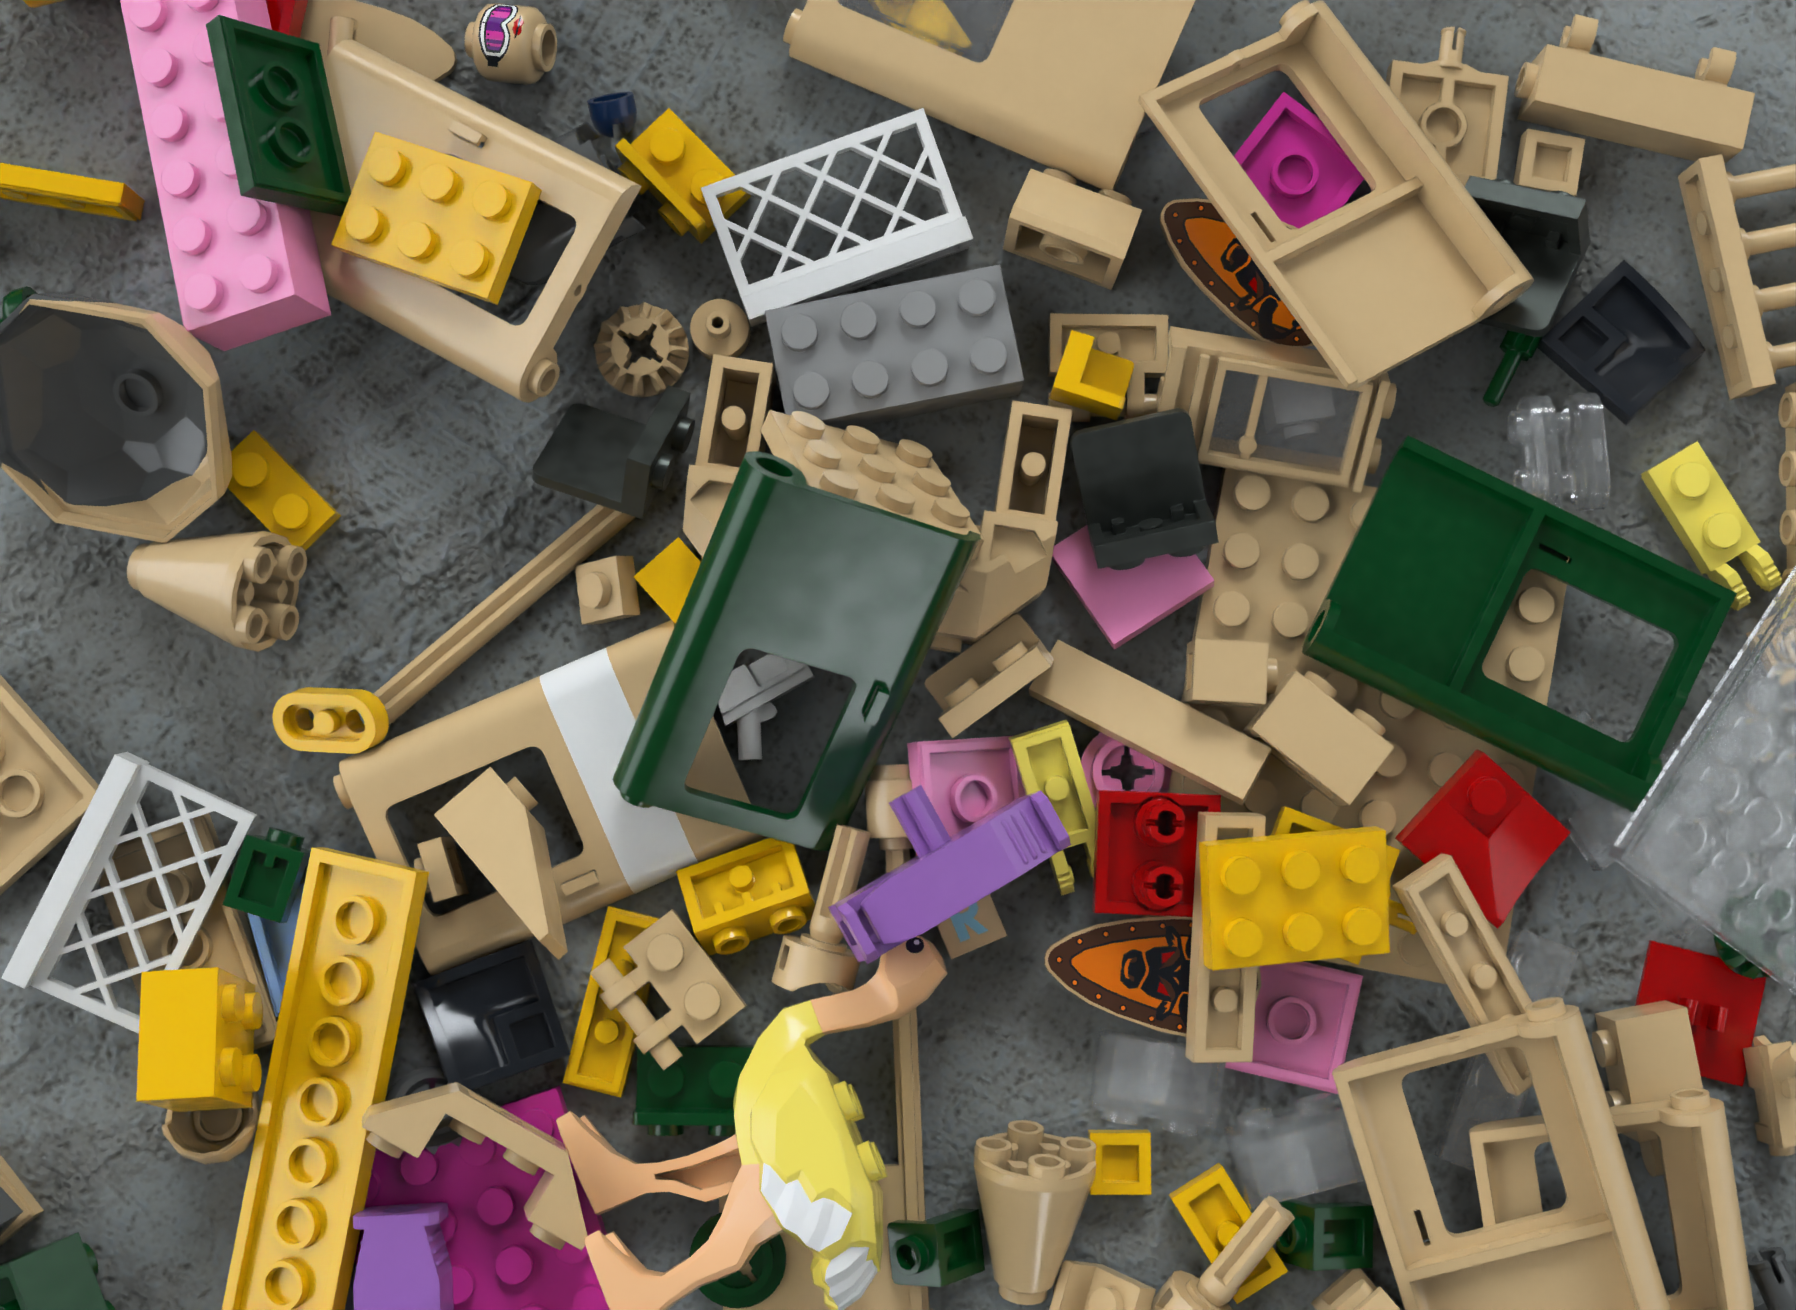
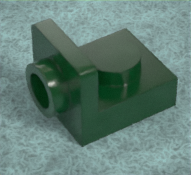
M269 827L267 836L246 835L222 905L278 923H287L305 867L309 863L311 850L302 848L305 837Z
M1293 1199L1279 1200L1280 1205L1289 1210L1295 1218L1276 1241V1252L1282 1262L1311 1271L1373 1268V1205L1362 1202L1309 1204Z
M959 1208L924 1221L896 1220L890 1222L887 1226L892 1279L895 1284L944 1287L985 1271L979 1209Z

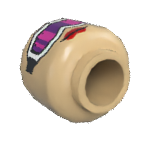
M501 3L487 4L478 13L476 21L470 22L467 26L465 50L467 55L474 59L478 72L486 80L527 85L536 83L543 76L544 72H548L553 68L557 54V36L554 27L547 23L545 16L535 7Z

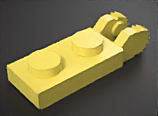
M1698 441L1641 474L1642 480L1701 574H1707L1711 581L1737 593L1731 605L1734 610L1738 611L1751 602L1747 587L1742 583L1743 581L1739 574L1726 563L1736 556L1739 557L1748 573L1751 574L1756 585H1759L1765 592H1770L1782 584L1781 573H1779L1778 568L1774 565V561L1768 552L1757 545L1760 543L1759 538Z
M1063 720L1008 737L1025 794L1028 795L1041 790L1048 797L1069 835L1071 845L1067 848L1084 844L1087 866L1091 877L1094 878L1096 811L1069 722ZM1059 851L1051 856L1049 861L1061 896L1075 892V880L1071 867L1067 864L1064 851Z

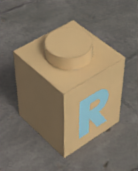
M990 894L937 925L951 959L1007 936Z

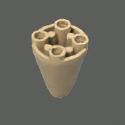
M266 531L171 539L167 543L154 541L150 544L143 543L137 546L128 561L127 578L130 586L135 590H139L145 598L235 647L259 652L272 646L277 639L287 641L295 634L299 624V613L295 604L299 592V580L306 570L307 556L302 547L291 545L286 537Z
M1028 1120L1012 1121L1008 1123L1007 1133H999L976 1140L974 1169L994 1280L999 1284V1294L1005 1300L1015 1304L1035 1305L1047 1299L1048 1290L1055 1284L1095 1179L1096 1144L1092 1140L1083 1137L1063 1138L1046 1134L1041 1124Z

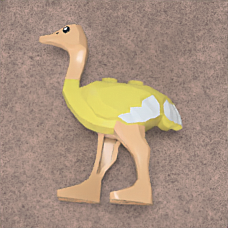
M920 935L911 938L880 956L876 974L866 984L850 991L810 999L783 1008L757 1038L739 1076L733 1100L735 1134L716 1145L676 1159L638 1164L618 1153L586 1115L579 1118L576 1114L569 1111L556 1119L561 1138L573 1167L597 1215L608 1212L648 1193L672 1192L704 1202H710L728 1195L722 1215L708 1241L691 1257L664 1273L647 1269L614 1231L604 1235L598 1230L584 1237L587 1252L609 1310H669L676 1302L701 1286L725 1278L745 1268L761 1245L782 1232L787 1233L803 1246L813 1251L810 1267L813 1284L824 1291V1304L830 1310H845L862 1297L877 1272L880 1271L883 1251V1191L879 1180L888 1177L875 1142L870 1143L869 1140L863 1142L856 1125V1121L864 1119L865 1115L852 1083L840 1082L839 1078L825 1067L813 1052L811 1044L827 1034L866 1028L898 1019L926 1001L947 975L944 959L933 943Z

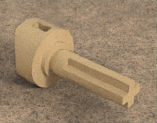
M837 824L809 926L810 934L802 933L801 936H783L772 977V982L775 985L792 992L801 987L817 983H825L828 990L835 994L853 990L860 962L857 961L852 950L848 949L846 944L840 942L844 936L828 907L856 891L871 836L870 832Z
M1268 1196L1266 1199L1264 1198L1220 1255L1203 1272L1200 1279L1182 1270L1174 1271L1154 1296L1151 1310H1233L1228 1302H1230L1238 1292L1241 1284L1295 1219L1293 1214L1283 1208L1274 1197Z

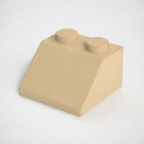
M1030 169L1011 210L1003 250L1112 290L1142 209L1131 206L1132 201L1119 192L1101 189L1096 193L1077 186L1076 179L1065 172L1056 169H1045L1042 173Z

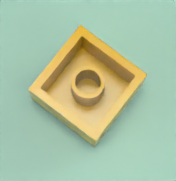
M219 967L141 972L136 1101L176 1112L252 1108L253 1092L259 1090L262 1078L261 1061L258 1054H254V1030L260 1029L262 1025L263 1002L260 993L255 992V985Z

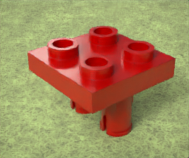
M1097 790L1092 912L1193 917L1198 812H1221V795Z

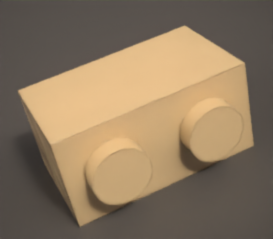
M1298 671L1287 674L1277 685L1275 694H1271L1267 698L1266 704L1260 707L1242 732L1272 748L1271 755L1335 805H1351L1394 749L1392 744L1381 737L1386 729L1366 712L1356 708L1353 713H1350L1333 699L1337 694L1336 689L1317 674L1308 671L1304 676Z

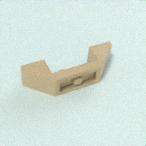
M458 1082L370 1105L362 1116V1127L370 1131L366 1140L377 1149L395 1158H400L403 1151L418 1158L446 1113L453 1117L449 1127L466 1139L481 1145L485 1137L490 1138L507 1148L503 1154L504 1159L531 1175H535L539 1167L546 1170L523 1207L527 1220L533 1223L530 1232L544 1243L556 1249L562 1250L567 1242L581 1251L585 1246L584 1237L588 1235L569 1155L561 1141Z

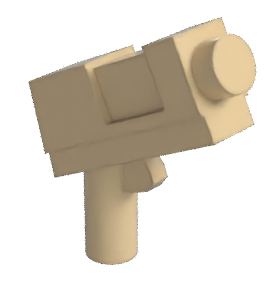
M1764 1035L1756 1036L1753 1038L1754 1046L1743 1048L1748 1085L1755 1090L1759 1122L1755 1123L1757 1141L1768 1144L1769 1152L1772 1156L1793 1155L1796 1153V1043L1793 1045L1791 1041L1771 1043Z

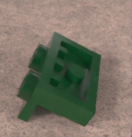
M675 1045L683 1056L664 1071L649 1051L643 1055L637 1047L636 1109L633 1111L632 1125H647V1134L652 1136L684 1134V1125L708 1126V1135L733 1136L735 1134L734 1095L739 1076L754 1045Z

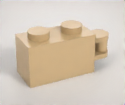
M1664 1000L1595 1013L1598 1031L1592 1033V1045L1599 1065L1606 1068L1610 1091H1605L1609 1107L1669 1100L1670 1093L1676 1090L1687 1088L1703 1089L1687 1007ZM1647 1130L1622 1133L1639 1142L1643 1162L1650 1176L1663 1175L1657 1134Z

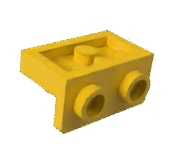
M670 108L659 116L631 144L622 138L615 145L622 163L617 168L619 174L642 186L638 192L639 195L644 194L647 190L654 195L662 204L658 209V213L678 235L682 237L689 231L702 244L716 230L701 187L735 176V174ZM738 190L717 198L724 218L727 220L751 195Z
M767 838L676 871L693 932L708 955L716 953L727 955L739 952L746 948L750 941L772 933L789 934L795 932L812 919L816 903L810 892L795 844Z

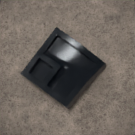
M1625 260L1541 338L1537 347L1625 425L1693 365L1706 350L1674 308Z
M532 940L478 958L412 984L414 995L426 1023L447 1084L458 1082L474 1091L571 1054Z

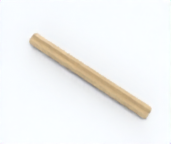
M597 504L373 693L385 706L389 724L393 723L573 571L575 566L580 565L635 517Z

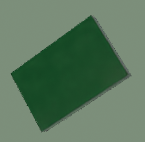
M222 15L216 16L206 24L241 196L342 217L351 194L319 43Z

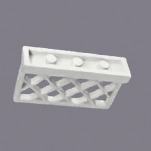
M924 108L701 187L751 327L766 322L765 310L836 297L968 249L973 241L965 216H962ZM916 127L924 150L915 169L883 155L892 135ZM882 139L877 151L864 146ZM851 150L872 160L859 189L828 175L838 154ZM826 159L821 171L808 166ZM926 160H928L934 179L921 173ZM878 164L910 178L897 207L865 193ZM797 170L817 180L804 209L773 195L781 175ZM771 179L766 191L752 186ZM916 181L939 192L946 214L924 221L903 211ZM823 184L855 198L842 227L810 213ZM742 190L761 199L748 230L724 218L717 198ZM861 201L893 216L884 236L869 241L848 231ZM768 203L799 217L786 248L755 233ZM899 219L913 225L893 232ZM806 221L837 235L827 257L813 261L793 251ZM729 231L744 237L738 251L735 249ZM844 239L857 245L838 252ZM751 241L782 255L773 276L748 284L741 262ZM789 259L802 265L783 272Z
M124 752L114 755L1 978L24 989L28 986L37 988L139 1034L140 1016L118 1007L110 983L141 972L153 971V968L165 964L167 965L164 970L181 969L257 814L148 765L149 762L140 757ZM150 782L172 791L181 816L148 826L140 801ZM185 798L205 807L190 812ZM216 811L238 822L227 845L204 852L193 818ZM134 817L138 830L123 835L131 818ZM183 822L195 856L162 866L151 833ZM141 836L152 871L120 881L112 856L119 843ZM222 854L212 873L207 859ZM198 863L206 887L200 899L177 907L165 873ZM104 872H106L110 885L96 890ZM155 877L167 911L135 921L123 888ZM113 892L125 925L93 936L84 911L90 899ZM194 909L186 927H184L180 913ZM170 917L178 943L172 954L149 961L138 928ZM76 927H78L82 940L68 945ZM127 932L139 965L107 976L96 943ZM85 947L96 981L79 987H73L52 977L63 954ZM100 988L104 1000L87 992Z

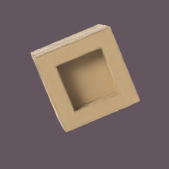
M1195 638L1187 643L1184 703L1255 708L1265 705L1267 694H1275L1278 679L1277 659L1268 658L1269 643Z

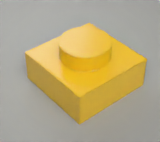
M1148 1129L1088 1130V1139L1096 1144V1174L1089 1192L1090 1195H1151L1150 1131Z

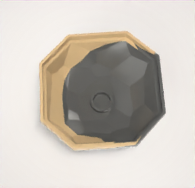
M62 293L32 294L0 323V467L55 523L167 543L225 494L232 477V456L220 378L210 353L184 326L159 312L85 296Z

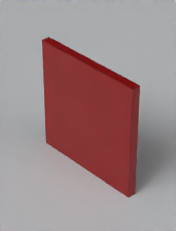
M1649 940L1635 1006L1666 1000L1687 1007L1700 1075L1743 1087L1746 1075L1743 1048L1752 1047L1767 977L1748 978L1732 971L1720 957Z

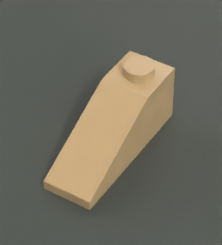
M489 767L439 809L434 816L538 941L559 960L568 950L545 829L530 812L539 803L516 777H513L505 784L497 773Z

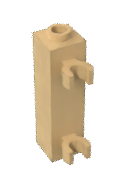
M1577 14L1573 17L1571 27H1564L1559 47L1547 44L1532 63L1525 62L1518 75L1514 93L1515 97L1522 99L1518 120L1691 161L1722 154L1724 163H1727L1743 150L1755 96L1753 92L1727 87L1736 61V52L1713 47L1710 50L1709 59L1701 58L1699 60L1695 79L1589 54L1595 40L1598 19Z

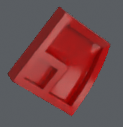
M1476 749L1399 832L1395 839L1423 864H1426L1441 853L1451 855L1485 918L1498 929L1504 923L1516 901L1536 873L1571 832L1487 754Z

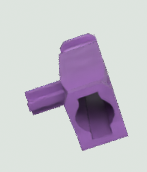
M922 785L889 802L918 856L828 908L857 961H866L868 965L887 951L925 933L1023 875L1059 851L1071 845L1070 838L1048 797L1041 790L1012 801L950 837Z
M448 1203L372 1206L364 1208L363 1211L353 1215L354 1229L364 1230L361 1249L358 1254V1264L355 1267L356 1273L353 1283L354 1310H454L452 1265L440 1223L448 1217Z

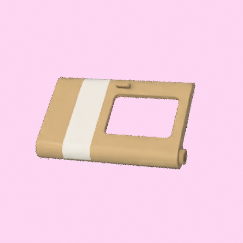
M672 620L413 729L361 753L345 758L339 762L340 774L333 777L334 787L340 801L346 809L354 807L376 859L410 867L388 819V810L392 805L527 747L539 748L544 753L583 842V851L580 855L552 867L563 925L677 876V870L745 847L766 838V836L655 806L650 808L634 806L622 798L620 791L614 785L612 780L674 629L675 623ZM713 716L687 775L685 784L697 790L751 804ZM495 891L443 914L431 912L424 900L415 946L426 969L431 976H434L478 958L515 946L535 936L499 892Z

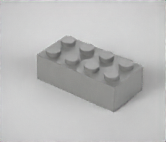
M1000 264L765 310L784 411L788 415H791L793 411H803L816 416L826 425L846 429L849 425L860 427L1016 396L1021 393L1024 377Z

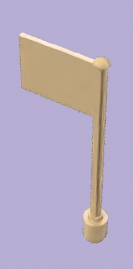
M909 764L875 765L871 773V781H868L865 786L867 831L871 833L870 838H879L880 850H885L886 874L909 861L910 849H913L911 842L889 804L895 798L912 790ZM917 1007L906 1015L893 1020L899 1164H884L888 1177L879 1180L883 1191V1251L880 1271L877 1272L862 1297L845 1310H934L929 1305V1286L899 1285L893 1282L887 1230L888 1224L896 1220H926ZM728 1195L719 1198V1213L723 1212ZM780 1233L786 1249V1267L783 1278L776 1290L767 1299L754 1306L746 1308L723 1306V1310H830L824 1304V1291L813 1284L810 1271L813 1251L803 1246L787 1233ZM748 1262L745 1268L740 1271L743 1275L747 1274L751 1281L756 1278L751 1273L752 1267Z

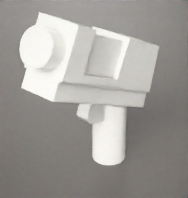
M769 653L748 666L743 664L732 670L718 705L726 727L737 722L739 761L762 760L761 723L774 718L778 713L776 707L771 702L815 678L807 664Z

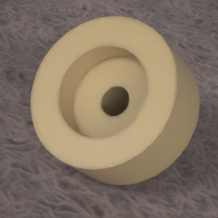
M714 299L702 304L693 314L690 323L691 337L695 347L704 357L712 360L713 354L737 358L744 352L750 340V326L744 311L737 304L725 299Z

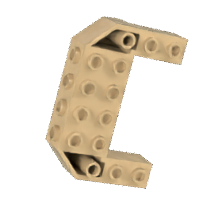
M713 354L695 465H689L683 522V532L702 558L745 453L750 451L765 453L767 442L761 433V428L769 410H772L777 381L773 363ZM1012 401L1008 415L994 512L984 510L980 526L975 525L984 538V542L975 561H970L930 649L961 653L962 643L973 645L1013 614L1018 613L1039 598L1045 590L1058 527L1056 515L1072 409Z

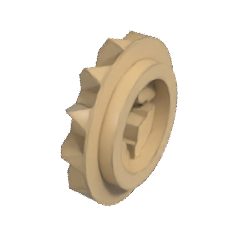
M646 302L630 307L620 306L614 315L602 322L601 330L594 344L598 369L605 380L616 390L635 397L658 395L664 392L668 385L673 386L684 373L689 358L687 335L679 321L667 309H661ZM655 329L650 345L662 362L659 363L653 358L649 360L648 358L641 357L636 363L632 362L627 370L632 352L623 336L629 339L633 337L641 341Z

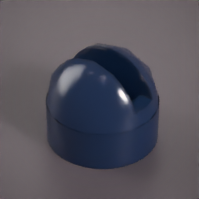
M633 92L610 93L587 101L592 123L601 135L614 138V124H620L624 136L634 128L637 120V109Z

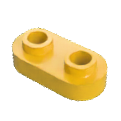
M301 688L282 696L276 702L272 716L274 729L278 737L285 745L297 751L361 753L381 743L389 727L388 714L381 700L373 693L362 689ZM309 710L314 714L313 721L310 718Z

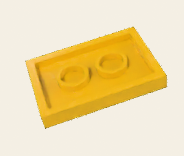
M375 131L331 245L344 253L498 305L542 190L533 182Z
M1372 826L1199 842L1204 966L1210 970L1390 953L1385 829Z

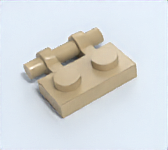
M1050 313L1048 319V377H1056L1071 330L1095 337L1091 348L1130 360L1134 363V369L1125 394L1126 400L1119 417H1123L1126 420L1157 413V394H1145V378L1165 376L1168 362V315ZM1048 393V406L1072 409L1071 422H1090L1091 416L1104 417L1049 399L1050 393Z
M671 909L624 946V949L638 966L633 971L623 977L609 958L590 972L604 991L600 995L601 999L610 1011L617 1008L637 1035L633 1039L634 1043L643 1055L649 1051L663 1071L683 1056L669 1038V1035L683 1025L696 1044H698L747 1006L674 909ZM649 982L671 1009L658 1021L636 994L638 990Z

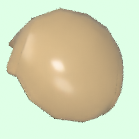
M253 1092L252 1108L176 1112L167 1109L165 1124L162 1125L163 1135L184 1158L205 1165L230 1161L245 1152L255 1138L261 1110L260 1097L257 1092Z

